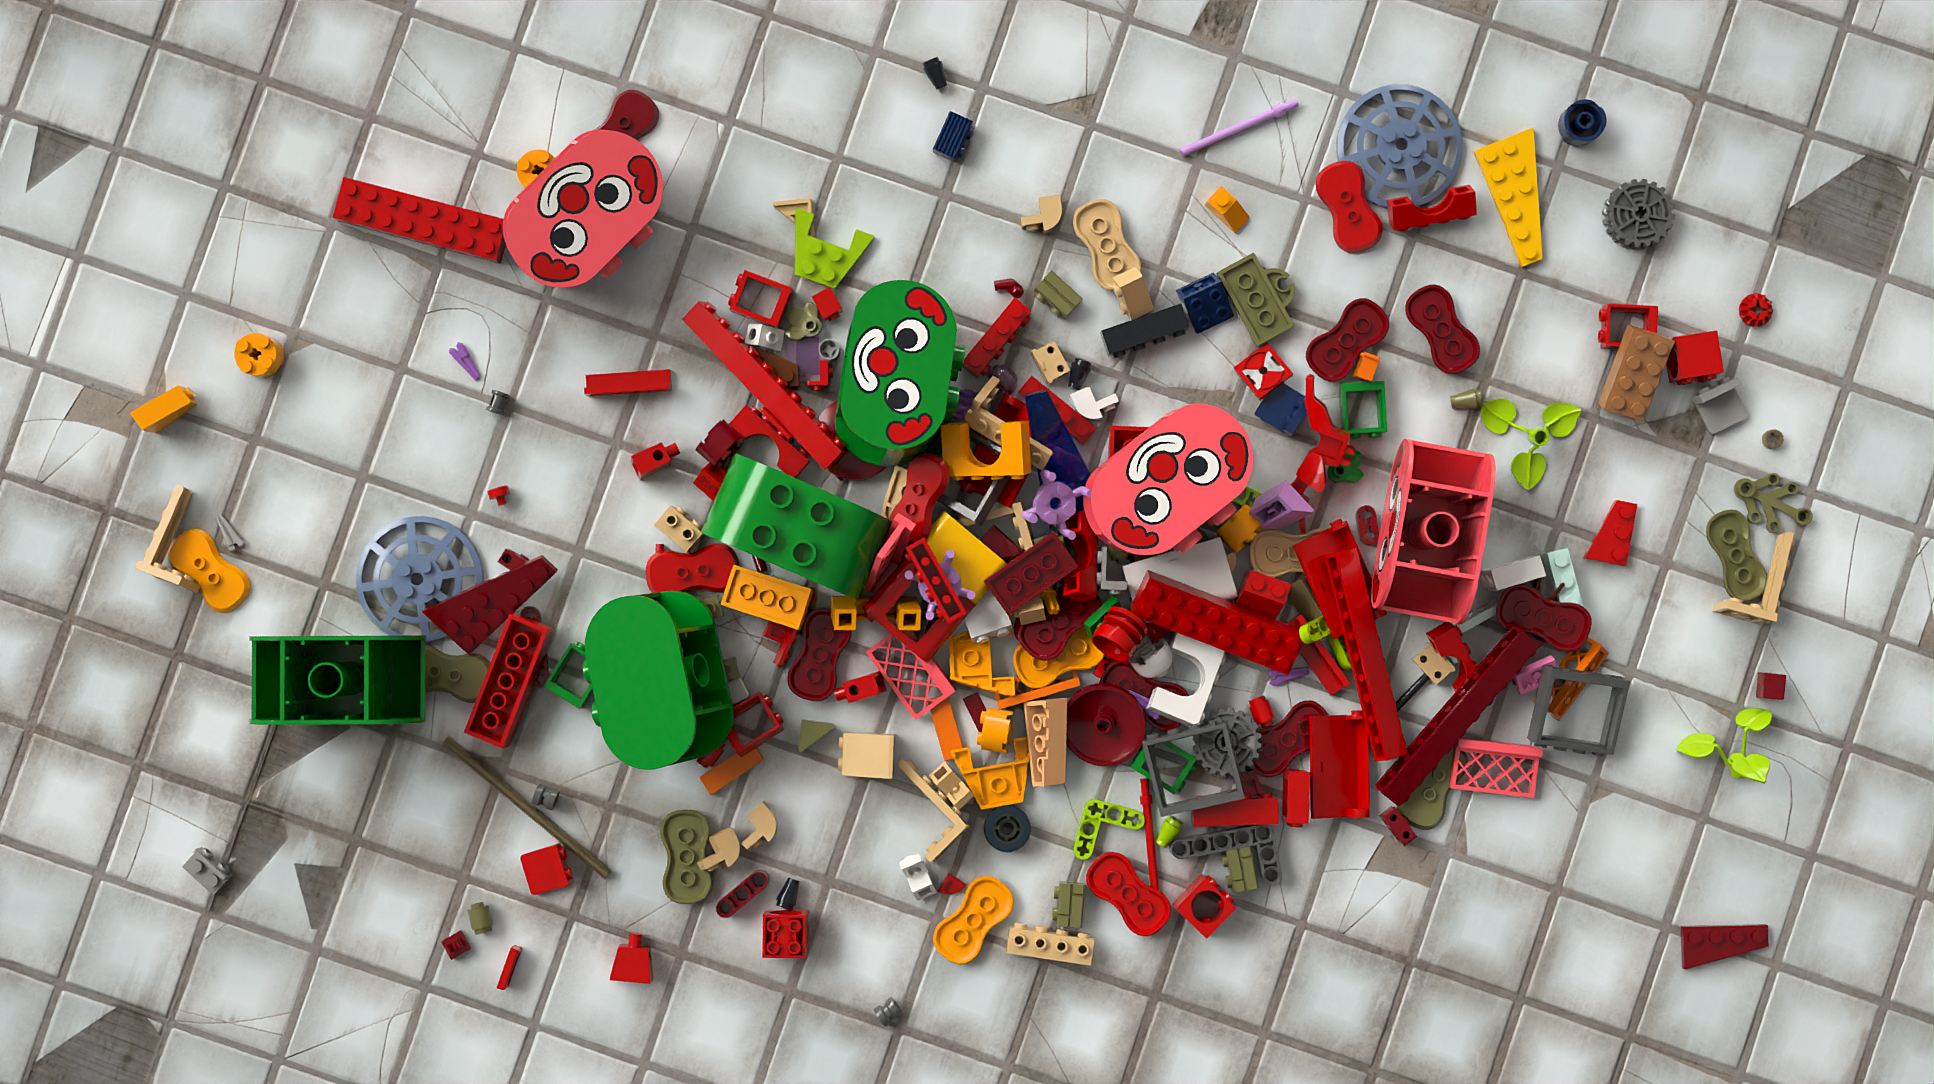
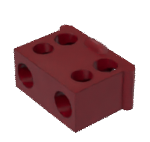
M505 548L497 562L509 570H513L519 567V565L528 562L529 558L523 554L519 555L509 548Z
M1395 806L1389 807L1379 815L1397 841L1403 846H1406L1417 837L1410 828L1408 820L1402 817Z

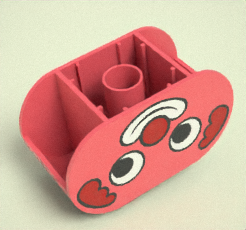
M591 130L577 136L506 209L503 218V236L506 246L517 265L535 281L559 288L583 284L592 279L598 272L605 279L611 276L623 263V260L617 253L627 243L638 248L654 232L647 223L655 216L663 194L662 175L655 158L639 141L617 131Z
M1196 403L1167 413L1100 465L1089 476L1085 487L1091 489V498L1083 496V507L1091 529L1103 543L1123 553L1154 555L1165 552L1172 547L1176 552H1185L1203 537L1197 528L1205 521L1209 526L1213 524L1217 526L1237 511L1231 501L1242 493L1250 479L1253 468V451L1249 437L1241 424L1233 416L1216 406Z
M1404 439L1401 442L1389 477L1371 584L1373 608L1462 624L1471 610L1478 586L1495 488L1496 464L1492 454Z

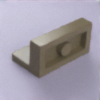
M1304 575L1291 583L1288 597L1297 612L1303 615L1307 623L1322 616L1306 576Z

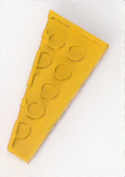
M1533 127L1474 151L1521 268L1543 259Z

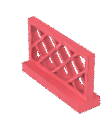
M899 513L893 519L885 543L876 556L864 588L869 593L891 562L897 565L901 562L906 551L905 547L908 546L916 524Z
M901 630L914 642L920 640L914 630ZM889 634L866 651V653L912 717L917 720L957 691V688L934 657L926 663L911 650H907L904 644L902 649L891 647L894 636ZM887 641H889L888 646H882ZM878 648L887 649L886 661L877 660L873 652ZM890 649L902 651L900 663L889 662ZM905 652L913 653L916 656L915 666L903 664ZM888 664L900 666L898 678L890 677L887 674ZM903 667L915 668L913 681L901 679ZM917 669L927 671L929 674L927 683L916 681ZM900 682L912 683L911 695L901 693L899 690ZM915 684L927 685L925 698L913 696ZM930 686L938 687L943 695L938 699L928 698ZM913 699L925 700L924 709L918 714L912 708ZM928 701H932V702H933V703H931L929 706H927V702H928Z
M1465 737L1460 738L1454 744L1450 788L1534 798L1539 758L1542 757L1543 753L1542 748ZM1460 751L1468 752L1472 757L1465 765H1462L1459 761ZM1484 754H1489L1493 762L1484 768L1478 759ZM1505 756L1510 757L1514 762L1506 770L1499 764V761ZM1526 759L1533 760L1532 768L1525 773L1519 764ZM1476 762L1481 771L1472 777L1466 768ZM1496 764L1502 773L1495 779H1492L1487 770ZM1517 767L1523 776L1513 782L1508 773ZM1464 771L1469 780L1463 785L1456 784L1457 775ZM1482 774H1485L1491 782L1484 787H1479L1475 780ZM1504 776L1511 783L1505 790L1500 789L1496 784ZM1525 778L1530 783L1529 793L1521 792L1516 786Z

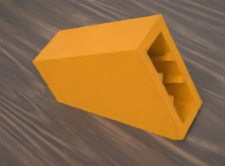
M178 385L133 410L130 414L143 431L157 434L196 406L197 403L194 400L196 396L189 387L186 388Z

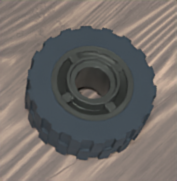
M1003 805L993 809L987 815L984 822V834L987 841L992 847L1002 852L1018 850L1026 844L1030 837L1031 828L1028 816L1020 808L1012 805ZM1006 822L1013 825V831L1008 835L1003 834L1001 831L1002 825Z

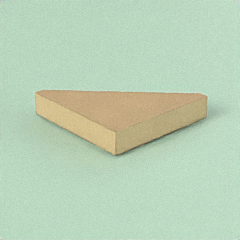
M811 198L773 202V206L794 224L796 208L813 213ZM813 218L808 235L815 238Z

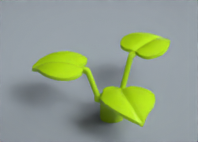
M1493 399L1483 402L1481 406L1482 421L1491 432L1503 434L1510 425L1528 434V441L1533 444V447L1529 449L1528 454L1524 452L1518 453L1511 462V472L1514 478L1526 490L1532 489L1540 481L1546 468L1544 456L1540 453H1533V451L1538 449L1539 446H1544L1548 443L1549 433L1560 438L1569 435L1573 431L1582 412L1580 408L1572 404H1550L1542 412V419L1546 423L1543 429L1533 428L1530 430L1511 422L1516 417V409L1514 404L1507 399Z
M1749 708L1740 711L1736 715V724L1744 728L1741 753L1731 754L1729 759H1727L1720 746L1714 744L1715 737L1708 733L1689 735L1677 747V752L1693 758H1706L1712 755L1714 749H1716L1723 758L1725 765H1729L1732 777H1745L1765 784L1770 769V760L1761 754H1750L1746 757L1745 753L1748 730L1750 729L1754 732L1765 730L1772 721V713L1763 708Z

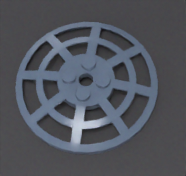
M1392 84L1371 90L1351 106L1339 127L1336 153L1338 162L1351 161L1355 163L1360 161L1367 174L1375 180L1370 192L1365 190L1368 202L1379 207L1388 208L1387 200L1377 197L1384 185L1395 189L1409 188L1411 201L1415 206L1419 207L1438 197L1450 185L1460 166L1463 141L1455 116L1439 97L1417 86ZM1410 90L1421 93L1424 96L1419 105L1407 101L1393 102L1389 91ZM1381 93L1384 105L1371 112L1366 119L1353 115L1365 101ZM1431 99L1446 112L1453 127L1442 129L1437 119L1426 109ZM1396 108L1413 109L1415 113L1411 120L1399 119ZM1387 110L1391 122L1387 123L1383 128L1371 123L1377 115ZM1423 115L1428 118L1436 131L1424 133L1418 125ZM1350 122L1361 128L1357 138V153L1345 156L1344 137ZM1367 130L1377 135L1374 148L1364 150V137ZM1456 135L1457 153L1451 170L1441 162L1445 152V137ZM1438 139L1439 150L1435 159L1426 153L1427 142ZM1397 140H1404L1407 147L1405 150L1397 149ZM1378 156L1379 160L1385 165L1380 175L1370 166L1367 158ZM1420 161L1431 166V169L1418 179L1415 178L1413 167ZM1392 169L1405 171L1407 182H1396L1387 178ZM1436 171L1447 177L1435 191L1425 197H1419L1417 186L1431 178Z
M407 517L386 525L367 543L357 566L356 589L364 612L380 630L388 635H404L388 628L394 618L408 623H420L422 635H426V642L442 639L447 635L443 631L431 634L429 627L431 620L422 613L423 609L426 608L425 604L435 598L443 601L460 594L462 577L475 575V585L484 582L483 567L475 546L457 527L433 517ZM415 523L435 524L449 532L441 541L430 536L416 535ZM407 524V536L394 541L386 549L376 542L389 530ZM455 537L459 538L468 549L474 567L461 568L456 555L448 547ZM417 541L434 544L436 548L429 556L418 554ZM408 543L409 555L403 557L400 561L390 554L398 546ZM372 549L380 556L374 569L373 582L362 583L363 565L367 554ZM443 552L451 560L454 569L443 571L436 561ZM384 561L394 567L391 579L380 580L381 568ZM416 573H420L423 576V582L420 585L413 583L412 578ZM455 578L452 596L448 597L441 592L444 579ZM393 587L398 598L392 606L385 600L381 589ZM375 590L380 604L387 611L382 622L369 609L363 592ZM405 602L416 604L418 617L401 614L399 610Z

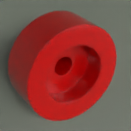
M508 485L491 489L487 493L490 500L496 499L498 506L507 504L504 496L509 495L510 491Z

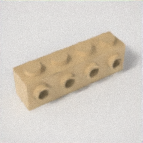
M1015 922L1014 926H1009L1006 953L1091 966L1094 938L1090 937V933L1078 932L1077 935L1069 934V930L1057 929L1056 932L1048 931V927L1036 926L1033 929L1027 928V924Z

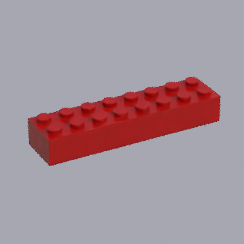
M343 177L333 213V218L337 221L501 264L506 246L503 236L502 218Z
M1150 570L1146 571L1130 606L1131 612L1140 619L1289 675L1304 644L1299 635L1300 628Z

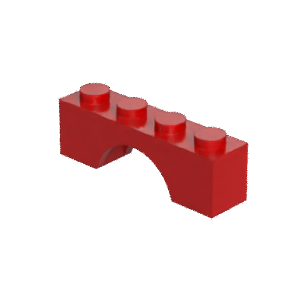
M1470 185L1449 188L1444 200L1431 208L1415 206L1408 196L1387 200L1389 224L1394 231L1402 232L1416 226L1423 228L1432 223L1445 224L1454 219L1466 220L1470 216L1477 215L1476 193Z
M745 405L729 424L746 439L758 435L771 438L779 450L777 466L787 475L797 478L810 463L807 459L809 454L801 447L798 450L791 445L794 442L793 440L783 439L775 431L777 428L773 424L770 425L760 418L762 413L753 405L751 408Z
M1079 511L1065 521L1067 528L1076 533L1075 539H1069L1074 548L1075 562L1078 567L1064 577L1063 596L1083 602L1096 598L1098 537L1091 529L1085 512Z
M1444 622L1427 632L1426 635L1434 651L1441 657L1452 656L1457 658L1459 674L1452 684L1456 692L1478 665L1475 660H1471L1469 656L1471 650L1460 638L1463 636L1460 628L1457 625H1452L1450 622Z

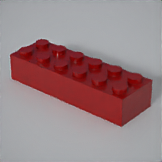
M517 612L509 614L464 733L500 748L510 746L555 628Z

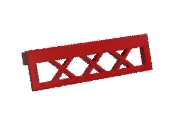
M671 370L586 375L584 394L592 397L672 391Z
M1298 614L1287 622V624L1297 628L1307 623L1302 614ZM1320 640L1310 644H1303L1299 653L1330 696L1341 688H1346L1350 685V682Z

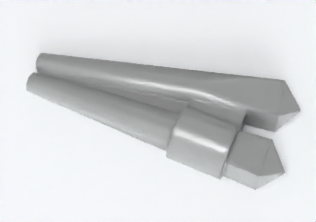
M223 515L217 516L216 520L230 552L235 553L236 548L234 545L236 544L240 548H244V542Z

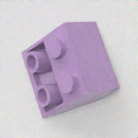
M1285 480L1256 497L1249 514L1262 523L1260 525L1262 528L1284 529L1311 514L1314 509Z

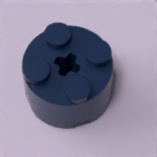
M1583 99L1574 102L1564 110L1558 121V130L1563 141L1573 146H1585L1593 142L1602 134L1606 127L1607 118L1605 111L1592 100Z

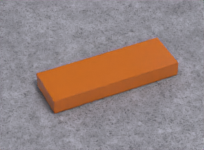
M947 697L930 710L944 761L953 759L950 750L963 748L949 697Z
M757 748L743 757L735 753L699 778L710 795H712L760 763L764 758Z

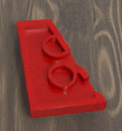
M1615 500L1583 559L1626 566L1638 504Z

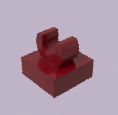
M461 930L441 941L451 960L471 949Z

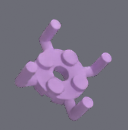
M1043 469L1040 472L1043 485L1037 490L1038 493L1033 500V508L1024 511L1022 518L1031 523H1036L1038 518L1048 524H1057L1060 534L1073 540L1076 537V533L1067 528L1065 521L1074 515L1076 511L1075 498L1081 495L1091 498V489L1081 486L1072 490L1066 484L1054 481L1056 479L1055 473ZM1057 497L1059 500L1058 506L1051 508V499Z
M947 550L943 562L939 563L957 596L960 595L973 599L975 593L972 590L961 587V579L958 572L950 566L954 552ZM906 571L905 577L907 579L918 582L921 596L929 603L926 618L932 620L938 606L935 601L930 602L925 593L928 590L925 582L920 584L914 571Z

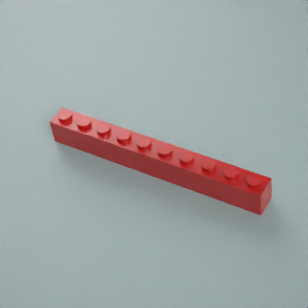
M698 301L682 320L824 470L832 469L848 452L844 448L845 443L839 437H834L830 433V427L815 417L817 414L812 408L803 405L801 402L802 398L796 392H791L786 387L788 385L787 382L772 372L774 369L769 363L761 361L758 357L759 353L753 347H748L744 343L745 338L739 332H734L730 328L731 324L726 318L722 316L720 318L716 313L717 309L710 302Z
M1357 547L1325 554L1324 558L1374 760L1388 761L1408 754L1406 742L1403 737L1401 722L1398 717L1396 702L1393 697L1391 682L1388 677Z

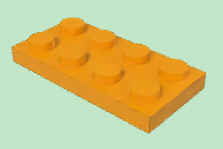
M733 564L720 605L801 630L813 590Z

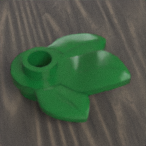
M1357 450L1354 451V455L1350 453L1345 454V456L1351 457L1350 465L1340 464L1339 466L1328 467V477L1336 483L1343 482L1344 480L1355 483L1364 476L1363 472L1358 469L1362 456ZM1336 469L1341 471V475L1336 473Z

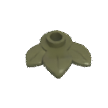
M807 302L803 309L798 307L787 309L786 318L791 325L784 334L793 340H801L806 336H818L822 330V323L818 319V308L813 303ZM811 323H814V327L812 329H808V326Z

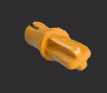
M1052 586L1041 593V599L1045 602L1048 613L1056 615L1060 611V606L1056 598L1057 592Z

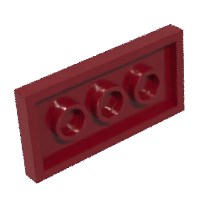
M1053 531L983 581L1009 616L1075 570L1078 565Z

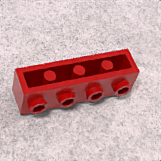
M1014 298L964 358L963 367L976 378L980 375L984 376L991 368L989 365L994 358L998 360L1005 351L1003 349L1007 342L1011 344L1017 337L1018 333L1016 331L1019 327L1022 326L1024 328L1031 320L1029 316L1031 310L1017 298Z
M925 537L905 547L907 552L904 555L910 565L912 563L915 564L918 571L914 573L920 584L925 582L928 587L925 593L930 602L935 601L939 609L936 612L941 621L946 620L947 623H950L965 615L967 612Z
M1263 793L1257 798H1251V794H1246L1245 799L1191 810L1192 826L1279 824L1278 798L1272 797V793Z

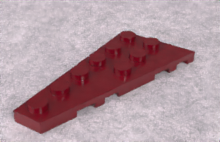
M541 555L519 565V567L511 571H506L491 580H486L464 590L454 597L440 601V603L432 607L429 606L423 609L422 613L470 655L507 620L510 613H514L557 573L558 569Z

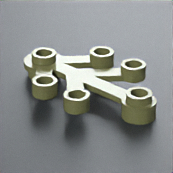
M1769 473L1765 478L1751 481L1747 478L1738 480L1734 485V493L1738 498L1744 499L1748 510L1747 520L1749 523H1759L1762 519L1761 513L1756 510L1753 498L1760 501L1767 519L1766 530L1770 533L1778 532L1781 528L1780 522L1776 520L1773 508L1793 517L1798 525H1806L1812 521L1813 514L1808 508L1796 509L1776 499L1785 495L1796 494L1799 487L1795 482H1789L1782 488L1762 493L1756 489L1766 485H1777L1780 481L1778 474ZM1770 476H1774V483L1769 481ZM1743 485L1747 487L1746 493L1741 491ZM1789 485L1794 487L1793 492L1788 490ZM1753 513L1757 515L1756 521H1753L1751 518ZM1800 513L1804 515V519L1802 521L1798 518V515ZM1772 522L1776 524L1775 530L1770 528Z

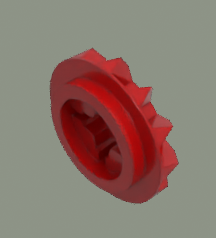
M1758 293L1746 296L1739 306V315L1742 321L1752 327L1765 325L1772 319L1771 316L1774 311L1771 305L1772 301L1768 300L1766 295ZM1756 303L1758 308L1764 309V311L1758 313V316L1756 312L1749 310L1755 307Z

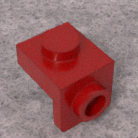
M820 360V381H807V386L812 388V391H824V388H829V378H833V365H829L828 360Z

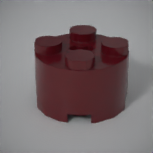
M723 419L707 433L708 435L704 439L705 443L701 441L695 451L719 470L726 463V459L729 456H734L739 450V446L745 438Z

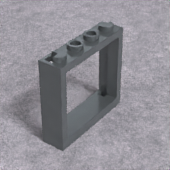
M954 419V421H951V422H944V421H943L942 425H943V424H948V423H962V422H960L959 420ZM941 426L925 452L939 458L942 454ZM970 428L969 435L971 441L1000 456L1002 448L997 446V443L989 438L984 439L980 437L981 433ZM1006 475L1004 479L993 481L976 512L944 494L938 498L937 502L982 526L1011 475Z
M1543 665L1527 739L1534 742V746L1542 748L1554 746L1553 748L1559 751H1566L1568 748L1580 754H1585L1586 751H1589L1593 755L1600 757L1604 756V754L1614 755L1630 681L1621 676ZM1555 678L1612 687L1600 743L1542 734Z
M1221 718L1209 721V725L1201 726V723L1189 725L1188 729L1180 731V728L1168 730V734L1159 736V733L1149 734L1147 739H1144L1142 742L1161 817L1245 799L1246 793L1227 720L1222 721ZM1222 729L1237 789L1167 804L1153 745Z

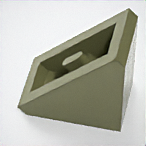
M803 719L801 722L798 751L800 753L832 730L835 727L834 724Z

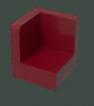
M1758 672L1756 697L1783 700L1786 675Z
M1255 769L1247 770V774L1244 776L1241 774L1246 794H1251V796L1263 794Z

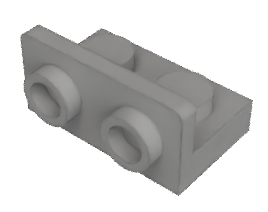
M197 848L182 867L212 895H216L233 875L229 872L230 869L227 865L213 858L214 854L209 849Z

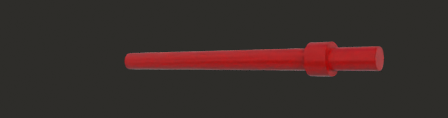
M1142 778L1140 779L1142 794L1140 796V805H1143V815L1145 818L1144 826L1150 887L1159 890L1151 810L1153 798L1150 795L1149 779Z

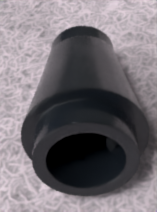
M935 57L924 62L923 70L936 90L947 86L942 61Z
M1075 358L1071 364L1068 387L1080 390L1091 371L1090 362Z
M787 878L776 898V906L792 911L793 906H796L800 881Z

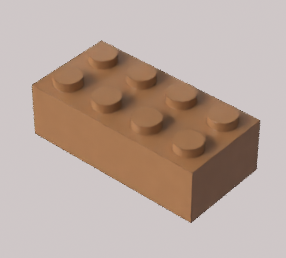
M1628 324L1598 404L1604 410L1644 421L1675 341L1668 336Z

